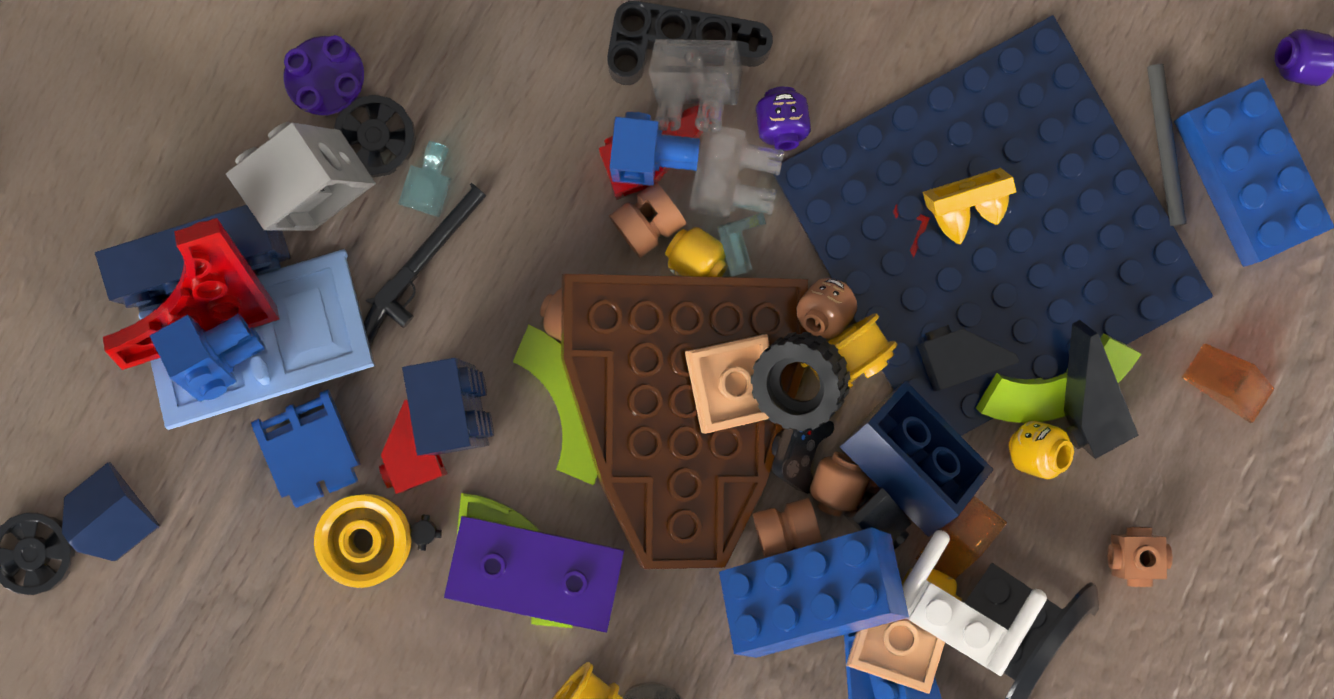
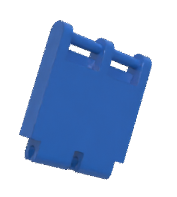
M328 389L320 392V397L296 407L292 404L285 407L286 412L263 422L261 419L251 422L281 498L290 495L295 508L324 496L319 482H325L329 493L358 482L354 467L361 464ZM324 405L325 407L308 416L300 417V414L318 406ZM288 419L291 423L267 433V428Z

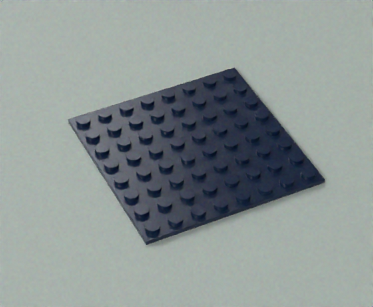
M1054 15L771 168L772 174L830 278L847 284L854 293L857 300V312L853 318L855 323L871 314L877 313L879 318L876 324L888 342L896 341L898 344L893 350L895 355L887 360L888 365L882 369L892 390L894 391L906 380L960 436L993 419L981 414L976 407L996 373L1015 379L1042 378L1047 380L1067 372L1072 323L1081 320L1096 331L1100 338L1104 333L1127 345L1213 297L1174 226H1170L1165 210ZM998 168L1013 176L1016 193L1009 195L1007 211L1000 223L995 225L987 221L980 215L975 206H971L969 228L962 244L955 243L944 234L934 214L926 207L923 196L924 191ZM896 204H897V213H898L897 219H896V217H895V215H894V213H893V210H894ZM922 214L930 219L925 232L917 239V251L913 258L910 249L922 221L916 218ZM949 325L951 332L965 329L1017 354L1019 363L939 391H933L917 345L928 341L925 333Z

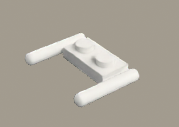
M937 530L902 586L909 614L907 619L992 672L1002 676L1045 604L1047 596L1042 590L1033 589L1009 630L927 581L928 576L950 541V537L945 531Z

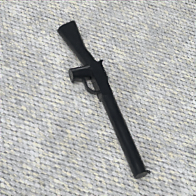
M470 184V191L398 273L383 286L374 298L366 299L367 302L373 304L364 321L370 346L386 314L402 328L406 327L414 316L405 309L416 294V287L413 281L486 197L474 184ZM412 285L413 294L402 306L397 302V299Z

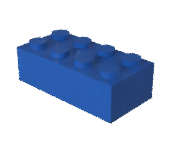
M1264 78L1195 108L1174 121L1243 267L1261 262L1334 228V224Z
M872 527L719 571L733 651L736 655L757 658L909 618L891 534Z

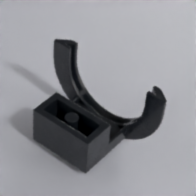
M991 563L965 601V604L1009 630L1033 589L994 563ZM1091 582L1086 584L1064 609H1061L1048 599L1046 600L1004 671L1007 676L1015 680L1005 699H1030L1041 676L1072 631L1088 614L1091 613L1095 616L1098 612L1099 601L1096 585Z

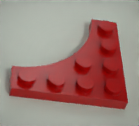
M218 218L197 222L190 227L174 231L176 245L184 259L183 272L174 291L164 303L145 318L120 331L103 337L104 351L121 370L160 358L149 335L186 315H189L205 331L216 327L238 313L244 318L249 328L280 320L277 305Z

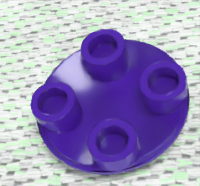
M319 36L308 39L296 48L289 50L285 55L284 85L290 99L305 112L314 115L335 114L347 108L358 97L364 83L363 63L356 50L340 36Z

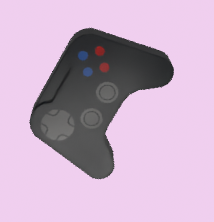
M828 420L813 430L808 428L805 431H797V429L791 428L788 430L784 428V430L778 432L772 443V454L775 456L772 464L774 474L796 490L810 493V486L813 480L811 464L816 449L823 439L833 433L834 423Z

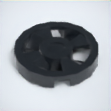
M379 95L359 97L352 101L347 108L343 109L335 121L334 129L341 131L350 146L360 143L362 146L356 155L372 177L386 176L397 171L396 168L401 166L406 159L408 160L413 153L416 140L414 124L405 109L391 98ZM361 106L367 109L369 120L362 124L351 115L354 110ZM397 112L405 127L391 132L386 122ZM389 149L397 157L384 165L381 153Z
M29 512L11 517L0 526V543L4 535L12 533L19 540L14 550L0 547V583L3 587L17 594L37 595L55 589L67 579L70 573L68 570L71 566V560L75 556L76 550L67 542L62 534L61 520L45 514ZM39 522L53 530L46 540L36 536ZM51 558L62 560L57 572L48 565ZM21 568L26 570L23 586L15 583L16 579L14 578Z

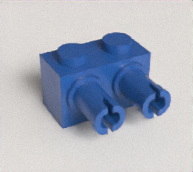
M626 112L625 118L615 117L610 159L612 182L653 186L655 171H659V167L697 171L700 138L663 135L662 130H659L658 121H650L651 115L645 113Z
M239 313L208 331H205L189 315H186L149 335L170 379L200 402L212 400L223 395L227 391V387L237 382L233 374L234 366L266 349L257 331L253 327L249 328Z

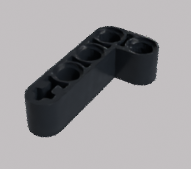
M627 1L617 8L614 16L607 55L608 69L616 83L621 85L637 83L642 78L645 70L648 49L756 67L768 59L773 36L765 24L757 21L642 1ZM630 16L640 17L644 21L643 27L638 31H628L622 26V23ZM669 23H677L683 27L684 33L678 38L671 39L663 34L662 29ZM708 30H717L723 34L724 41L719 45H709L703 40L702 35ZM732 33L737 34L735 49H730ZM750 37L758 39L759 46L755 52L749 50L748 43ZM623 55H630L638 63L633 70L624 72L615 66L616 60Z

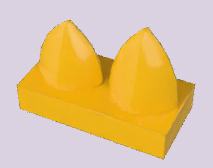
M998 168L924 191L923 196L926 207L934 214L944 234L955 243L962 244L969 228L970 207L975 206L984 219L998 225L1007 211L1009 195L1016 193L1013 176Z

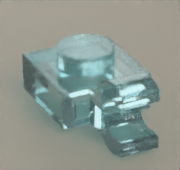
M429 140L422 169L410 165L398 202L399 205L440 217L451 182V178L440 175L449 148Z

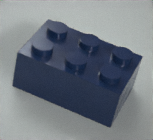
M906 380L884 398L840 446L880 488H883L900 509L928 537L960 515L994 470Z

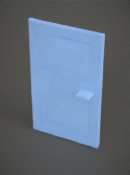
M341 249L280 268L273 272L257 275L277 305L280 320L254 328L261 337L266 349L234 366L233 374L237 382L227 387V391L218 398L203 400L202 402L198 401L170 379L161 358L150 361L165 428L168 430L375 366L348 266L346 250ZM157 308L147 311H140V320L148 316Z

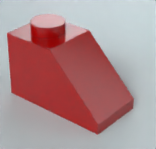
M408 399L404 400L381 453L384 464L379 466L380 474L388 489L393 487L396 494L403 493L448 474L440 455L417 456Z

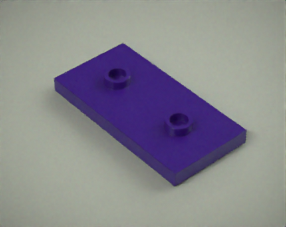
M463 515L461 516L444 598L607 633L625 550Z

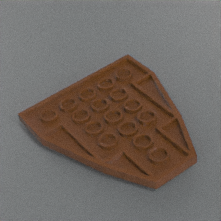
M562 274L561 360L600 484L641 568L687 569L726 567L766 486L775 458L772 454V443L777 433L784 430V428H782V425L774 424L769 419L706 434L701 433L685 351L762 334L768 335L769 345H771L780 337L784 338L789 333L796 332V334H802L807 332L799 322L796 307L800 298L808 290V279ZM793 362L786 365L781 374V383L785 392L794 399L805 367L801 366V362Z

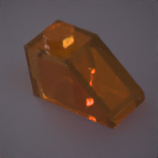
M973 496L960 515L940 529L949 535L950 541L934 568L956 579L983 555L1006 526L1007 522ZM925 547L922 549V551H921V552L918 554V556L915 558L916 560L919 559V557L921 556V554H922V552L924 551Z

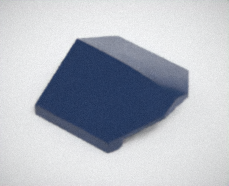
M111 462L106 463L64 497L62 534L67 542L79 553L118 561L160 527V524Z

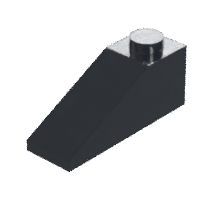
M1081 320L1072 323L1064 402V412L1070 426L1066 427V432L1076 449L1083 448L1096 459L1139 436L1099 334Z

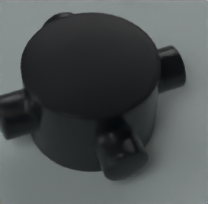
M426 514L421 516V521L416 522L410 527L411 539L418 544V550L425 551L426 545L433 542L435 538H441L442 530H437L435 524L429 521L430 515Z

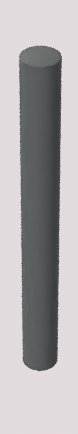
M1154 64L1148 66L1147 71L1170 226H1180L1187 223L1164 64Z

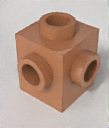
M1126 527V534H1111V544L1108 546L1107 552L1108 565L1112 570V576L1127 579V586L1153 587V579H1167V569H1170L1172 566L1171 546L1166 544V537L1153 535L1152 527ZM1143 551H1144V566H1143V565L1141 564V562H1140V555H1141V553H1142Z

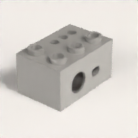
M285 122L275 127L268 134L270 140L259 148L253 147L244 151L235 159L237 165L225 173L263 230L314 231L376 184L340 130L293 122Z

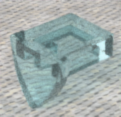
M763 213L718 225L717 228L731 277L753 271L742 231L765 225L766 221Z

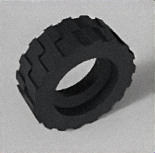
M794 332L789 333L784 338L780 337L760 355V358L752 368L754 369V373L751 376L753 398L757 400L758 408L761 412H764L774 424L782 425V428L805 431L808 428L813 430L820 427L823 422L826 423L845 402L844 398L849 394L850 387L848 386V381L850 380V371L847 372V362L844 356L841 357L838 353L839 349L834 344H829L820 335L816 337L809 332H803L802 334ZM793 362H802L808 364L816 371L820 380V389L816 397L808 401H799L790 397L785 392L781 383V374L786 365Z

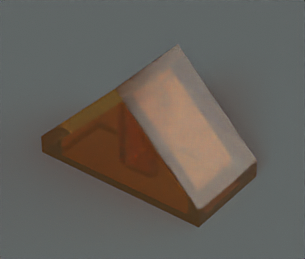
M1203 344L1182 376L1184 380L1249 423L1254 422L1274 391V387L1255 364L1208 344Z

